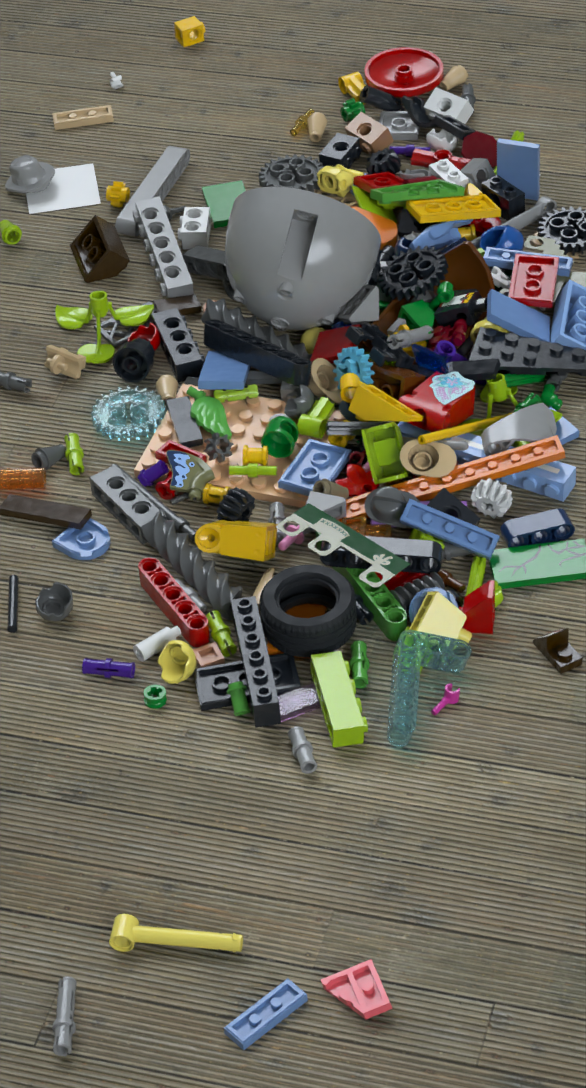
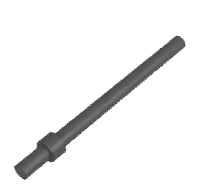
M117 464L111 465L120 472L125 473L128 480L133 485L136 484L142 494L149 497L158 509H162L166 514L167 520L176 521V531L188 533V538L195 541L196 531L190 527V523L186 519L178 517Z

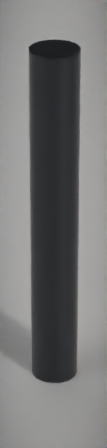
M17 575L9 577L7 630L10 633H15L18 625L19 578Z

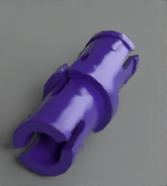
M84 658L82 673L104 675L105 678L117 676L133 679L135 675V662L113 661V658H106V660Z

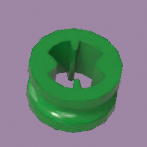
M154 684L147 686L143 691L144 704L147 707L157 709L166 704V689L163 686Z

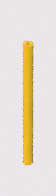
M512 413L418 436V442L423 445L486 429Z

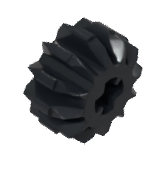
M387 148L372 153V157L367 158V163L365 164L368 174L390 172L395 175V173L401 171L400 167L402 166L397 153L393 149L388 150Z
M237 487L230 489L227 495H223V500L219 502L220 507L217 509V519L249 522V517L253 515L252 510L255 508V498L243 489Z

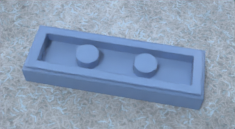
M287 978L224 1027V1034L242 1050H245L307 1002V994Z

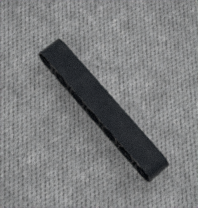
M207 320L204 322L203 344L293 386L299 387L300 384L310 385L312 363L310 360L223 321Z

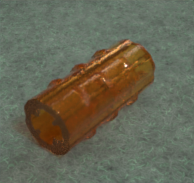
M21 467L19 469H0V490L46 488L45 468Z

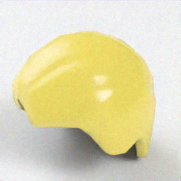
M172 640L166 644L158 658V664L162 668L161 678L169 684H178L193 674L197 661L195 653L189 644L182 640Z

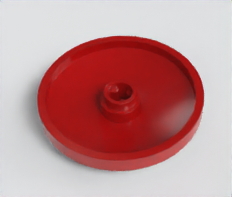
M399 47L382 51L371 57L364 68L367 85L390 93L394 97H412L427 93L436 88L444 76L443 63L437 55L430 51L413 47Z

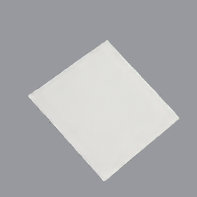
M93 163L55 169L54 177L46 189L41 192L26 193L29 214L101 204Z

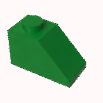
M422 299L401 306L398 318L405 319L406 325L411 330L425 325H429L432 328L435 316L432 309Z

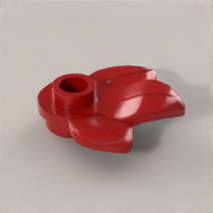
M348 464L346 469L347 478L335 481V483L349 490V496L355 497L372 492L380 485H375L371 471L365 472L361 466L356 464Z

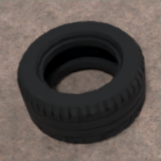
M320 565L293 566L279 572L264 586L260 595V615L264 636L279 651L291 656L311 658V655L336 651L351 638L356 628V597L353 586L339 572ZM303 604H320L332 609L322 616L312 618H299L285 613L287 610Z

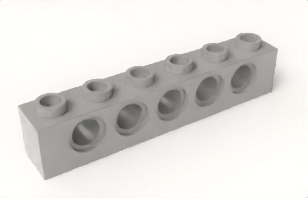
M160 196L135 201L136 210L133 211V218L135 223H139L138 231L140 237H144L145 251L150 252L149 261L151 267L155 266L156 281L161 282L160 291L162 296L173 298L193 295V282Z

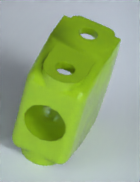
M390 422L361 430L375 485L407 477L409 471L402 466L400 461V451L404 445L400 427L395 422Z

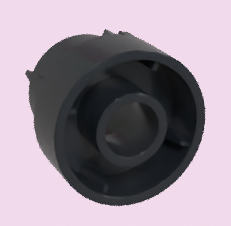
M137 338L122 344L113 357V368L120 378L128 382H139L148 375L153 368L155 351L150 341Z

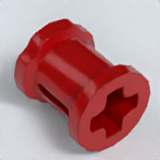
M172 471L168 473L164 481L158 482L155 486L159 496L165 500L172 499L176 492L170 490Z

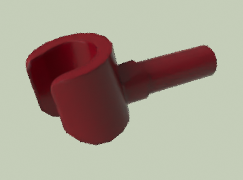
M366 450L352 452L348 463L352 460H358L359 462L356 465L362 466L363 459L367 456Z

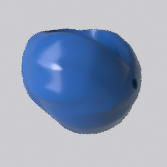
M509 225L495 226L482 234L479 247L483 250H486V247L523 251L524 237L518 229Z

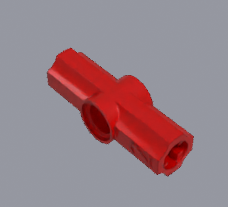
M415 148L412 153L411 165L429 168L430 164L447 158L455 167L461 170L471 159L452 156L450 151L443 149L431 152Z

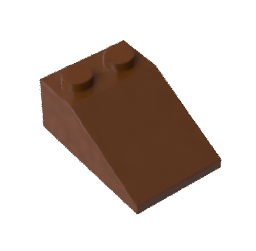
M375 362L370 367L371 371L375 372L374 375H371V379L374 381L372 385L396 400L407 394L412 395L413 390L425 381L424 375L408 369L386 364L380 367Z

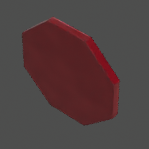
M476 131L463 138L461 155L463 158L471 160L473 158L488 159L491 167L494 168L497 166V141L491 135Z

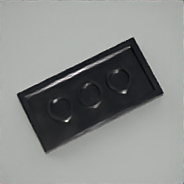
M286 653L269 656L278 698L302 694L294 656ZM241 661L196 668L193 672L201 711L233 706L230 694H227L228 685L242 681L243 685L246 686ZM246 690L247 702L250 703L248 691Z

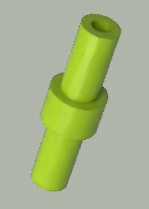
M248 463V466H229V475H248V478H258V475H277V466H258V463Z

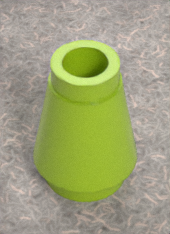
M8 220L0 222L2 240L6 244L13 245L18 243L22 236L21 229Z

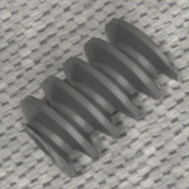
M434 571L429 576L424 575L421 579H415L412 583H405L403 587L399 586L395 590L389 591L406 611L408 617L407 609L409 610L411 600L416 593L424 588L431 587L445 590V585L439 574Z

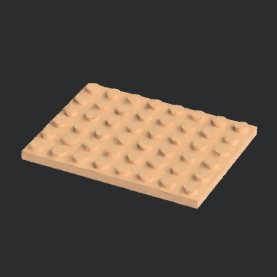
M183 383L176 394V398L189 396L187 390L192 386L199 391L206 392L205 396L214 398L213 393L216 389H198V386ZM189 396V399H190V402H191V405H192V404L194 403L195 399H194L193 397ZM259 396L251 399L246 397L245 400L231 402L224 400L225 403L221 404L225 409L227 423L232 433L229 441L234 444L230 449L232 455L225 457V461L220 463L217 458L210 461V456L203 452V450L206 449L207 445L204 440L212 438V434L207 432L203 426H199L203 437V445L190 447V449L206 455V463L210 466L215 476V479L208 483L215 487L225 488L228 486L232 489L236 487L243 489L258 500L281 502L285 505L301 508L305 506L309 496L278 488V481L308 439L330 444L328 440L329 435L326 434V431L322 439L299 434L294 450L288 457L276 458L268 454L267 466H277V475H258V478H248V475H229V466H243L244 445H248L250 448H262L261 439L269 419L275 414H284L287 403L282 400ZM168 410L134 469L135 477H138L141 470H147L159 461L155 457V452L168 440L179 443ZM335 410L328 421H343L347 419L341 414L340 410ZM292 419L297 425L299 419ZM166 463V465L168 466L169 472H170V471H171L170 465ZM168 473L164 474L155 481H164L167 478Z

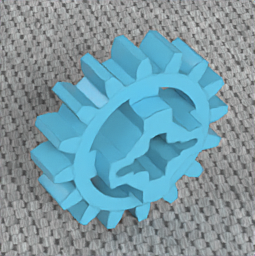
M357 346L343 348L342 352L337 353L339 360H334L336 369H333V372L337 374L334 381H339L338 389H340V379L346 373L358 375L360 381L367 385L373 384L374 381L371 379V375H374L375 372L370 369L373 366V362H368L370 355H364V349H358Z

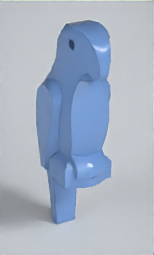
M473 219L445 221L430 225L411 242L409 248L414 251L417 246L421 250L425 246H428L429 249L435 247L436 250L446 245L450 247L456 246L460 243L461 239L457 227L470 224Z

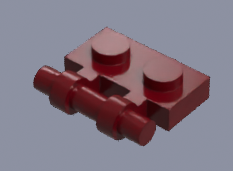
M463 318L458 319L454 327L448 325L433 329L431 332L433 337L429 339L426 350L428 357L431 356L436 345L441 340L449 341L454 346H460L465 341L467 323Z

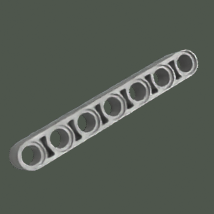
M168 146L118 215L115 223L118 233L139 236V223H135L133 218V211L136 210L135 201L158 196L163 201L188 166L190 161L189 149Z

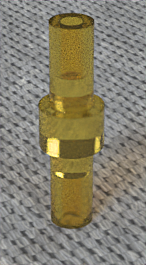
M309 108L304 115H300L295 121V125L290 130L292 136H296L308 126V118L312 113H315L313 109Z

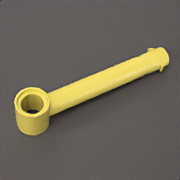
M119 914L115 917L109 944L113 949L121 952L132 950L135 942L241 952L243 935L139 926V921L136 917L130 914Z

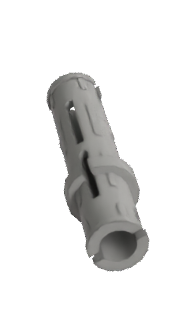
M425 325L413 330H401L397 334L388 337L387 342L392 341L388 346L391 349L407 348L413 343L429 340L433 337V333L428 334V332L433 331V329L429 325Z
M69 976L63 977V980L60 978L58 981L57 1013L52 1027L55 1033L53 1052L58 1056H67V1053L71 1054L72 1036L76 1030L73 1018L77 981Z

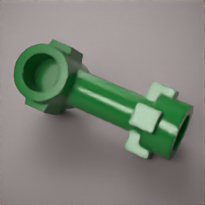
M448 281L442 282L437 288L438 295L430 303L426 302L434 313L442 302H450L454 297L452 283Z

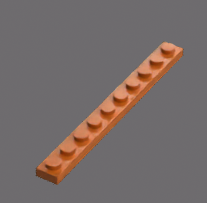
M558 435L457 465L452 472L441 478L421 476L392 485V487L414 495L419 501L433 499L443 488L452 493L475 486L481 479L487 480L491 478L495 480L566 458L565 451ZM371 492L346 499V517L338 521L348 525L355 521L370 518L365 511V500Z

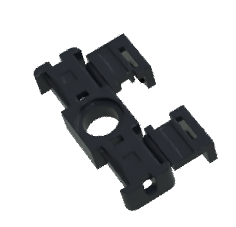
M364 323L362 328L349 326L345 336L357 346L362 340L364 342L367 339L372 341L371 344L374 347L369 354V358L378 366L382 367L386 360L387 362H396L395 365L398 367L411 368L415 357L408 355L401 347L397 349L389 348L388 344L392 343V341L387 342L389 336L380 331L379 326Z

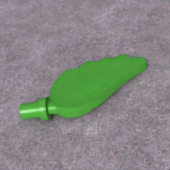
M190 386L187 394L195 399L191 406L190 416L195 418L197 425L203 426L207 432L211 434L218 432L221 437L227 434V439L230 440L232 433L221 402L216 398L205 396L206 392L199 391Z

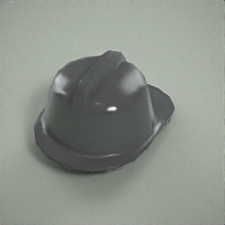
M385 486L375 489L368 494L365 500V511L373 521L399 528H408L410 526L400 523V518L409 498L419 503L420 501L408 492L398 490L392 486Z

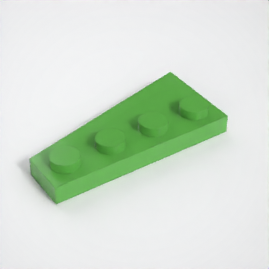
M437 179L370 189V198L378 200L379 204H391V201L405 202L415 199L464 196L465 187Z

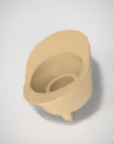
M317 358L311 365V378L308 387L314 395L318 397L327 396L333 402L340 404L343 400L340 395V389L337 388L339 381H334V378L337 376L333 372L335 368L328 360Z
M418 439L408 441L400 451L402 466L417 477L441 478L452 472L457 463V456L454 450L443 443L431 442L421 445Z

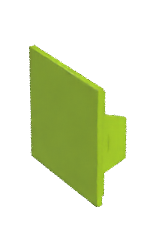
M351 186L360 208L397 223L392 209H384L383 206L377 205V200L370 198L369 192L359 187Z

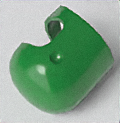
M285 416L271 419L261 439L262 448L263 446H268V454L276 458L290 456L299 436L298 426L292 419Z

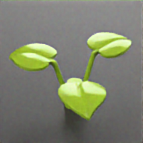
M94 291L89 295V309L56 305V321L65 329L81 328L84 323H89L93 318L92 313L96 317L97 344L83 345L77 351V355L80 354L86 357V363L94 364L106 363L115 354L114 347L111 344H101L100 318L106 316L108 310L113 318L120 320V324L124 326H139L146 323L154 310V304L127 306L114 311L112 302H108L107 293L104 291Z
M498 373L495 379L486 380L487 384L480 394L481 401L488 403L486 419L491 418L493 402H501L510 398L514 406L518 404L514 398L518 387L507 388L503 374ZM551 410L554 414L555 422H558L563 416L562 413ZM469 419L463 422L462 425L480 421L483 419ZM485 429L470 433L481 437Z

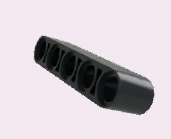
M365 536L410 563L401 572L430 574L441 569L443 550L442 546L436 541ZM322 541L321 551L329 550L331 544L327 541ZM342 546L327 556L320 555L321 562L330 567L368 569L372 566V564Z

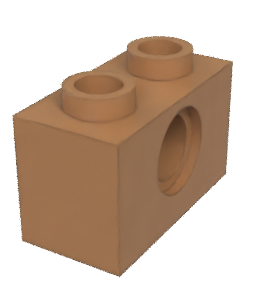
M360 112L345 127L347 135L359 138L360 147L367 154L376 153L378 150L382 151L394 141L386 126L363 112Z

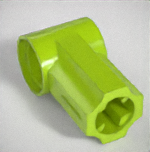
M321 397L319 400H316L309 412L300 416L297 424L299 434L318 439L323 438L326 431V423L335 411L334 404L328 398Z

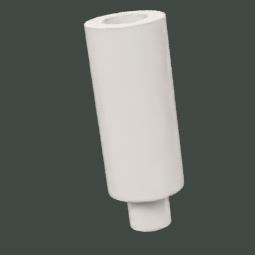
M178 626L171 629L165 627L134 645L133 650L136 657L143 662L162 651L169 641L176 640V637L181 635L180 628Z

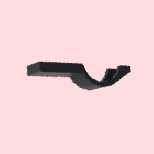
M407 96L402 98V103L411 120L419 127H441L461 140L476 132V130L450 115L435 116L431 121L424 109V100L418 96H414L413 100Z

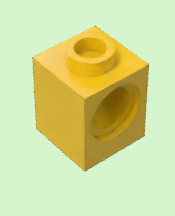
M195 16L174 22L175 38L183 47L204 41L205 26Z

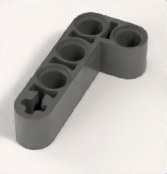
M197 245L182 254L188 272L221 279L226 294L234 300L235 291L227 275L225 251Z

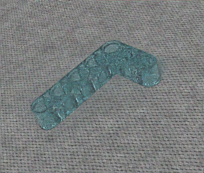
M405 630L400 634L393 651L387 727V740L391 745L398 748L407 746L415 731L420 666L452 673L462 672L472 652L467 642L415 630Z

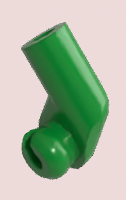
M546 384L540 397L541 403L543 402L548 408L552 407L557 411L561 408L563 402L554 394L555 387L552 384Z

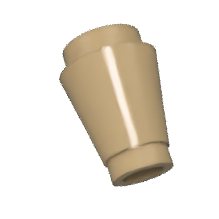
M461 65L453 66L439 84L440 88L448 91L465 83L468 78L466 69Z
M315 112L307 120L309 139L312 142H319L327 126V119L324 114Z
M162 375L156 382V389L164 406L167 407L166 400L175 399L177 394L178 382L171 375Z

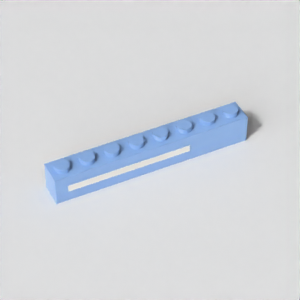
M400 421L398 424L402 437L418 438L420 435L431 433ZM466 433L443 439L466 441L469 447L467 450H454L459 465L486 457L480 436ZM553 461L495 480L564 502L576 485V467L559 461Z

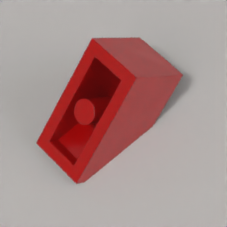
M489 580L465 596L464 606L459 607V610L467 616L463 628L471 633L493 634L495 622V580Z

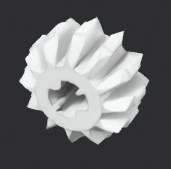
M491 478L487 480L481 479L471 493V505L477 507V512H483L485 516L490 515L494 519L497 516L503 517L512 505V491L506 489L507 485L500 484L499 480L495 482Z

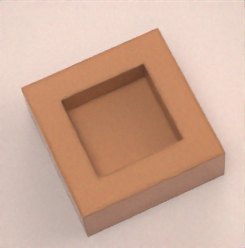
M216 642L193 649L199 668L225 664L224 656Z

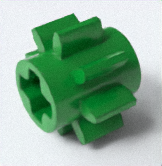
M354 98L346 100L343 103L344 107L340 109L341 116L345 122H351L360 112L365 114L363 103L361 101L355 102Z

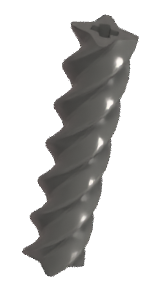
M211 299L207 300L206 311L201 317L203 323L207 320H220L308 360L311 359L312 353L306 351L303 342L291 344L288 334L276 336L272 325L260 327L256 316L244 318L241 308L228 309L225 299L215 302Z
M158 511L151 521L141 526L145 539L153 548L158 550L159 554L167 562L171 563L177 573L183 576L188 584L197 590L205 601L211 604L214 610L219 611L223 618L231 621L233 619L231 600L242 598L243 588L241 586H229V574L217 573L215 571V560L202 559V550L197 546H189V534L177 533L175 530L176 521L164 520L162 511Z

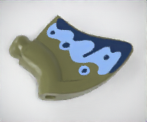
M168 450L166 452L167 460L172 471L170 490L189 493L188 497L191 501H193V498L199 501L201 495H203L205 485L215 479L212 469L205 461L192 454Z

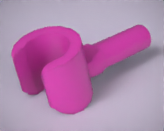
M447 684L444 690V697L431 710V713L437 715L448 703H457L459 701L460 688L452 691L453 684Z

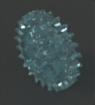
M127 386L126 390L118 387V392L109 390L110 395L102 394V399H96V405L92 406L93 411H91L93 426L96 427L97 432L102 431L103 437L109 434L110 440L118 437V441L127 438L128 442L131 441L132 437H135L137 440H140V435L148 437L149 431L155 433V427L158 428L161 425V421L165 418L166 414L164 400H161V396L155 395L154 390L148 392L147 387L139 390V386H136L134 389ZM127 402H130V425H127Z

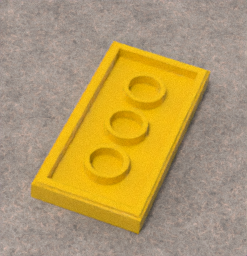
M486 194L406 201V209L420 224L501 217V209Z

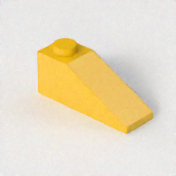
M372 384L358 385L348 409L356 415V419L362 422H412L423 420L422 415Z

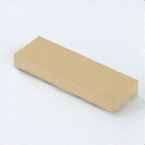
M111 105L52 113L55 130L114 122Z

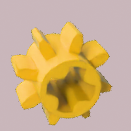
M113 181V186L107 187L106 200L111 201L110 205H113V207H123V203H128L130 200V188L126 187V183Z

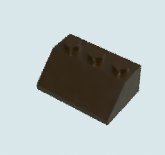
M97 215L90 220L70 244L82 277L87 283L118 276L130 261L115 226Z

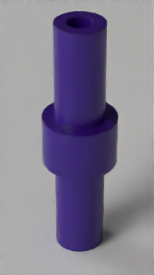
M413 144L390 146L389 148L393 149L397 154L406 155V157H412L415 148L431 151V147H415Z

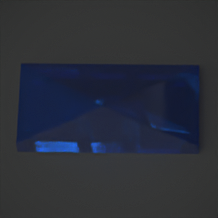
M417 344L411 346L418 365L433 372L437 371L445 375L450 373L451 355Z

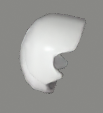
M433 128L426 136L427 143L434 151L443 149L452 152L459 141V138L444 129L436 133Z

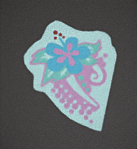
M450 372L434 376L432 378L433 383L429 386L433 388L435 397L442 404L446 405L472 390L475 382L464 378L459 372Z

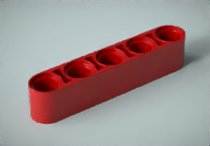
M153 557L142 559L138 563L142 588L170 622L180 628L181 635L192 647L198 648L207 645L210 642L207 617L159 560Z

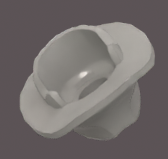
M23 155L11 162L9 166L11 176L7 180L5 188L7 191L16 193L41 192L49 186L50 181L54 177L55 169L48 163L38 162L35 157Z

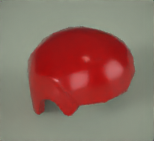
M150 323L149 327L139 325L137 331H134L128 337L129 342L137 338L150 341L154 351L160 346V333L153 323Z

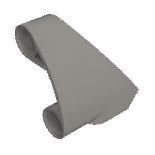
M542 402L520 409L486 428L481 434L485 455L490 456L506 451L515 441L536 442L555 436L557 426L554 414Z

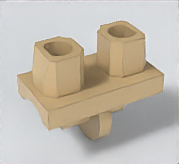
M53 345L46 347L47 360L44 367L49 368L50 372L54 374L62 373L74 379L80 378L81 370L86 365L85 356L73 354L62 347L58 348Z

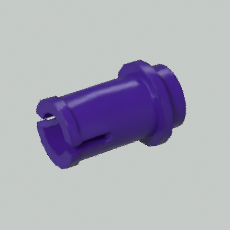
M159 460L147 470H141L138 475L140 483L145 487L152 486L155 480L169 472L168 466L164 461Z

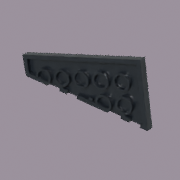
M480 327L469 360L499 358L501 364L499 370H506L509 374L545 375L546 372H557L558 376H566L567 372H577L580 376H586L585 350L563 346L559 343L545 342L536 338L523 337L514 333H505L492 328Z

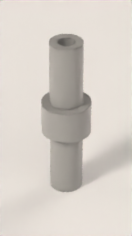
M178 578L175 579L204 613L207 610V606L198 598V594L191 587L183 584Z

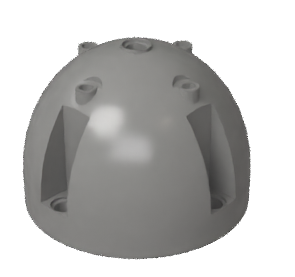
M261 187L245 191L233 203L226 231L225 265L231 286L235 291L233 299L241 302L258 319L274 326V328L280 331H286L287 329L306 330L322 325H332L334 320L339 317L364 285L368 284L381 246L380 234L373 223L355 209L318 193L288 187Z

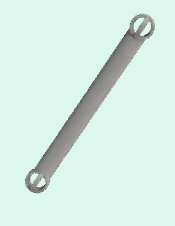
M543 196L534 207L501 225H509L520 230L542 217H547V213L553 214L554 209H557V203L548 196ZM481 236L470 241L476 249L480 248Z

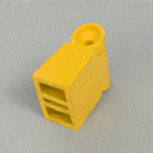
M219 520L201 526L196 531L195 543L203 552L264 562L275 558L277 524Z

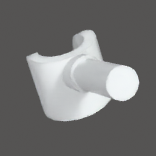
M111 72V87L114 90L123 87L120 81L122 76H116L114 72Z

